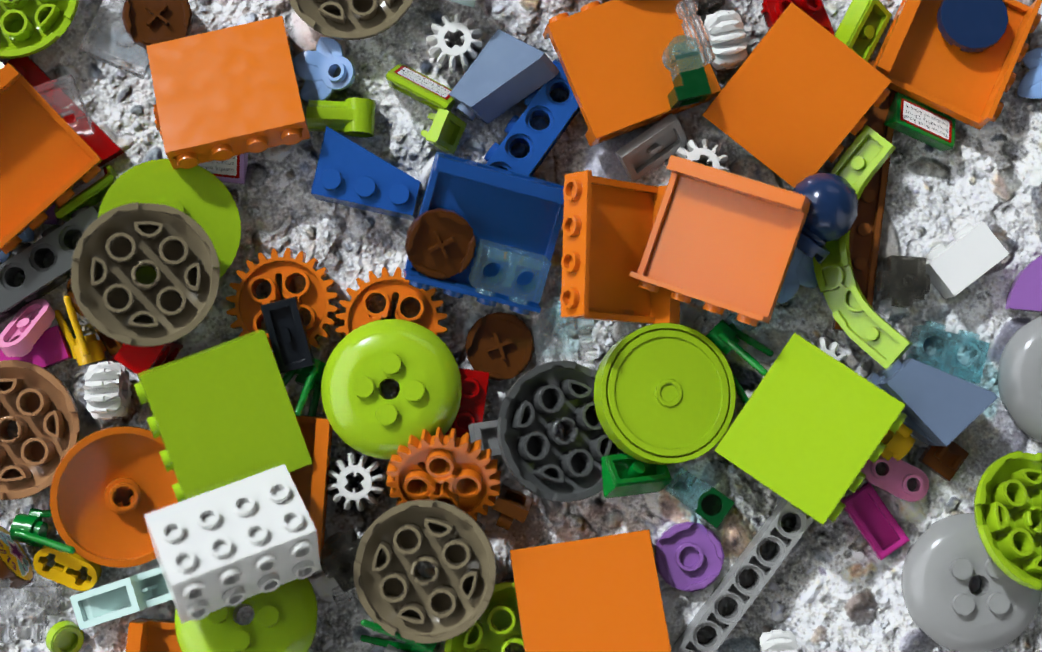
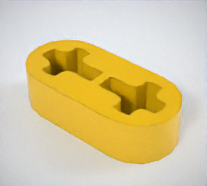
M42 546L33 558L34 569L39 575L77 591L91 589L100 579L102 573L101 565L90 562L77 553L70 554L47 546ZM50 553L55 555L54 561L56 564L53 567L47 565L48 559L46 557ZM82 567L88 569L87 575L89 576L86 580L80 578L81 573L79 570Z

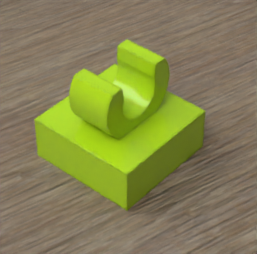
M438 108L437 113L428 114L427 118L433 121L429 132L422 130L420 134L443 152L454 155L467 123L452 112Z

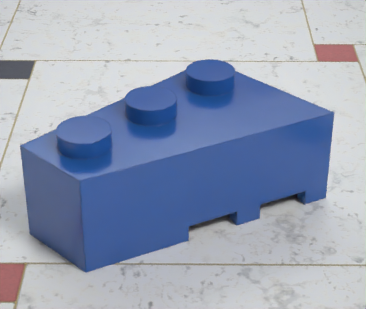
M326 126L311 194L317 200L414 221L417 218L423 192L421 182Z

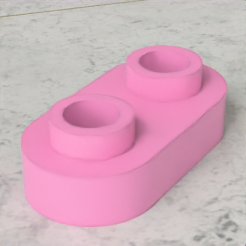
M45 299L29 302L19 310L1 332L0 349L5 356L22 357L33 349V345L44 331L52 325V321L55 318V311L49 302Z
M879 456L875 463L868 459L861 469V472L866 475L864 478L866 482L904 501H919L925 497L929 490L927 475L919 468L903 460L897 461L892 457L887 461L882 456ZM880 462L884 463L886 471L882 475H878L875 470L876 465ZM910 478H914L917 482V487L913 491L907 488V481Z

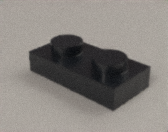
M297 296L261 305L280 374L314 365L315 360Z

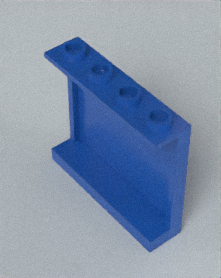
M436 151L418 216L425 211L437 208L453 210L463 216L472 227L475 236L476 248L474 258L467 269L460 274L458 273L451 276V278L440 280L428 278L418 272L411 264L407 255L403 270L404 278L410 280L409 284L419 289L428 290L430 286L443 289L444 294L455 298H463L465 294L477 297V302L487 306H496L497 303L509 305L510 310L519 314L529 315L530 311L540 313L539 299L563 222L564 185Z

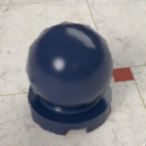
M832 173L810 175L798 183L793 190L795 193L807 196L812 201L796 247L810 258L815 257L820 264L830 254V251L825 247L826 242L840 239L850 231L858 213L859 202L854 188L846 179Z

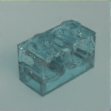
M480 239L470 271L469 281L472 287H476L475 291L485 296L495 297L496 293L508 295L510 301L518 304L529 305L530 301L540 303L551 262L545 255ZM490 263H498L501 265V268L496 276L487 277L483 275L485 266ZM526 271L534 273V278L528 285L517 284V278L521 273Z
M925 321V325H918L912 328L909 341L913 344L906 351L904 360L915 359L970 383L980 384L990 343L979 340L980 335L965 330H959L958 334L945 331L946 325L932 321ZM927 338H931L936 344V352L933 356L927 355L924 351L923 344ZM961 347H964L969 352L970 358L966 365L961 364L957 358L958 350Z

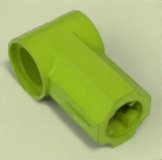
M359 97L347 98L345 101L308 100L306 108L309 131L325 132L326 126L336 132H343L344 135L351 137H373L376 101Z

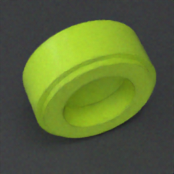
M68 620L56 623L51 627L46 636V646L51 652H78L84 643L83 630H80L78 625Z

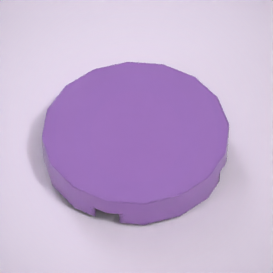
M685 521L673 524L661 534L655 546L654 559L658 573L667 584L678 590L694 592L705 589L716 581L724 562V552L720 540L712 530L700 523Z

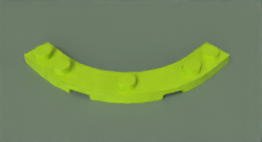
M866 125L841 156L831 173L846 179L854 188L859 201L867 184L896 147ZM848 231L840 239L826 242L825 247L830 251V254L821 264L813 257L814 272L820 292L823 293L835 321L862 350L887 369L897 359H900L913 343L887 323L872 308L861 292L851 265L849 250L850 231Z

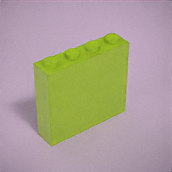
M259 329L137 374L140 382L133 385L141 405L148 402L153 416L146 419L153 437L161 436L165 450L160 451L159 454L166 472L173 470L178 483L173 484L172 488L178 502L285 464L289 473L313 464L264 330Z
M794 333L714 451L820 524L824 525L827 519L834 523L846 506L840 501L848 489L854 493L866 477L861 472L863 466L868 459L875 463L887 446L881 442L887 431L890 430L896 433L907 417L906 414L901 412L905 404Z

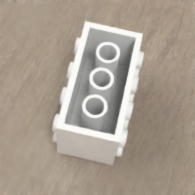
M285 464L144 515L155 556L182 624L190 620L203 619L213 611L226 606H236L249 597L262 592H272L282 584L295 579H305L314 572L321 570L316 529Z

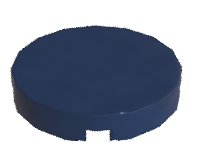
M943 0L937 13L938 29L944 40L951 46L954 44L961 48V51L967 53L982 52L996 44L1005 33L1008 24L1007 8L1002 0Z

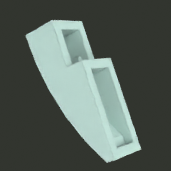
M160 566L70 596L80 630L173 600Z

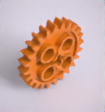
M273 248L271 259H268L261 252L258 253L259 264L257 265L247 260L246 264L249 271L247 273L239 270L236 271L237 275L242 279L240 284H229L230 287L237 291L236 295L226 297V300L235 303V308L226 311V313L231 316H237V320L230 327L232 329H243L238 337L259 329L262 330L261 322L264 316L261 305L282 300L276 276L281 274L283 297L286 299L297 296L300 309H307L310 312L311 321L306 326V331L310 344L319 349L320 344L317 337L321 335L329 338L330 335L324 329L325 326H336L337 324L333 319L329 318L330 313L340 312L338 307L331 305V301L340 297L339 294L329 292L328 290L336 282L333 279L323 280L328 273V269L323 267L316 271L318 260L312 258L305 263L306 253L300 251L294 259L290 248H286L283 257L280 256L278 250ZM296 276H303L306 281V286L300 293H292L290 290V282ZM268 281L271 285V293L267 298L259 299L256 295V288L261 282ZM266 333L267 339H268L269 344H270V347H271V349H272V345H271V342H270L269 334Z
M383 267L380 278H377L372 271H369L370 282L368 283L357 278V284L360 289L358 291L351 288L346 289L352 297L351 300L339 301L343 307L347 308L346 313H338L335 316L344 321V325L336 328L335 331L348 335L356 328L369 322L390 319L392 296L394 293H398L399 298L395 319L417 323L429 329L437 336L439 333L448 332L447 328L439 325V321L447 319L448 315L437 312V309L444 305V301L432 300L437 293V289L432 288L425 291L424 289L411 286L409 284L410 280L403 278L400 267H397L394 276H390L387 268ZM375 295H382L386 299V306L379 313H372L368 306L370 299ZM411 299L419 301L421 306L419 314L412 318L405 317L402 312L403 304Z
M437 427L436 434L433 436L426 429H423L421 440L413 435L409 436L408 447L399 445L398 455L391 456L386 471L388 475L386 486L391 487L389 496L391 498H398L396 505L413 500H437L460 508L477 521L478 513L487 515L488 506L495 505L496 496L499 495L501 471L497 470L498 459H491V449L481 451L482 440L479 439L470 443V433L468 432L461 438H458L454 428L451 429L449 435H444L442 429Z

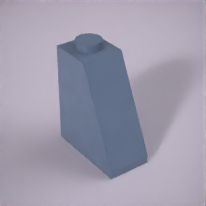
M497 29L449 95L457 102L456 110L470 121L477 118L489 124L556 77L559 70L544 52Z
M897 359L882 372L885 378L878 383L885 392L905 404L903 411L936 446L947 447L998 398L992 391L915 359H907L902 362Z

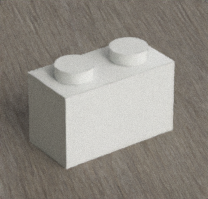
M984 221L973 226L969 222L952 234L955 238L954 241L946 247L940 243L925 254L928 261L922 264L920 268L944 299L959 294L1009 255Z

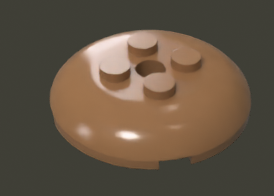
M3 360L0 361V500H17L38 494L51 486L53 475L61 459L79 441L80 422L72 395L54 374L30 362ZM11 421H16L18 436L12 439L8 435L7 427Z

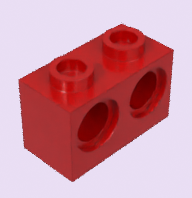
M178 341L146 347L123 343L113 359L138 374L174 361L184 345Z

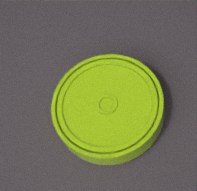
M157 159L132 167L119 176L110 186L102 200L98 218L111 209L137 202L164 204L178 209L194 219L207 233L217 253L220 279L224 276L239 248L241 220L233 196L214 174L199 165L190 169H173L169 159ZM145 266L136 272L135 277L141 284L148 285L154 283L157 273L153 268Z
M658 323L629 333L608 350L596 373L594 404L598 420L604 432L621 451L642 462L668 465L686 462L702 456L721 440L734 414L736 390L733 374L726 358L709 338L697 330L684 325Z

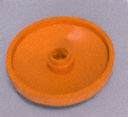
M109 427L82 438L61 459L53 475L50 487L51 516L63 541L67 545L74 547L75 553L82 558L98 565L116 568L138 566L156 559L144 515L178 503L172 488L173 484L178 483L173 470L166 472L159 454L160 451L165 450L161 436L154 438L150 430L140 427Z

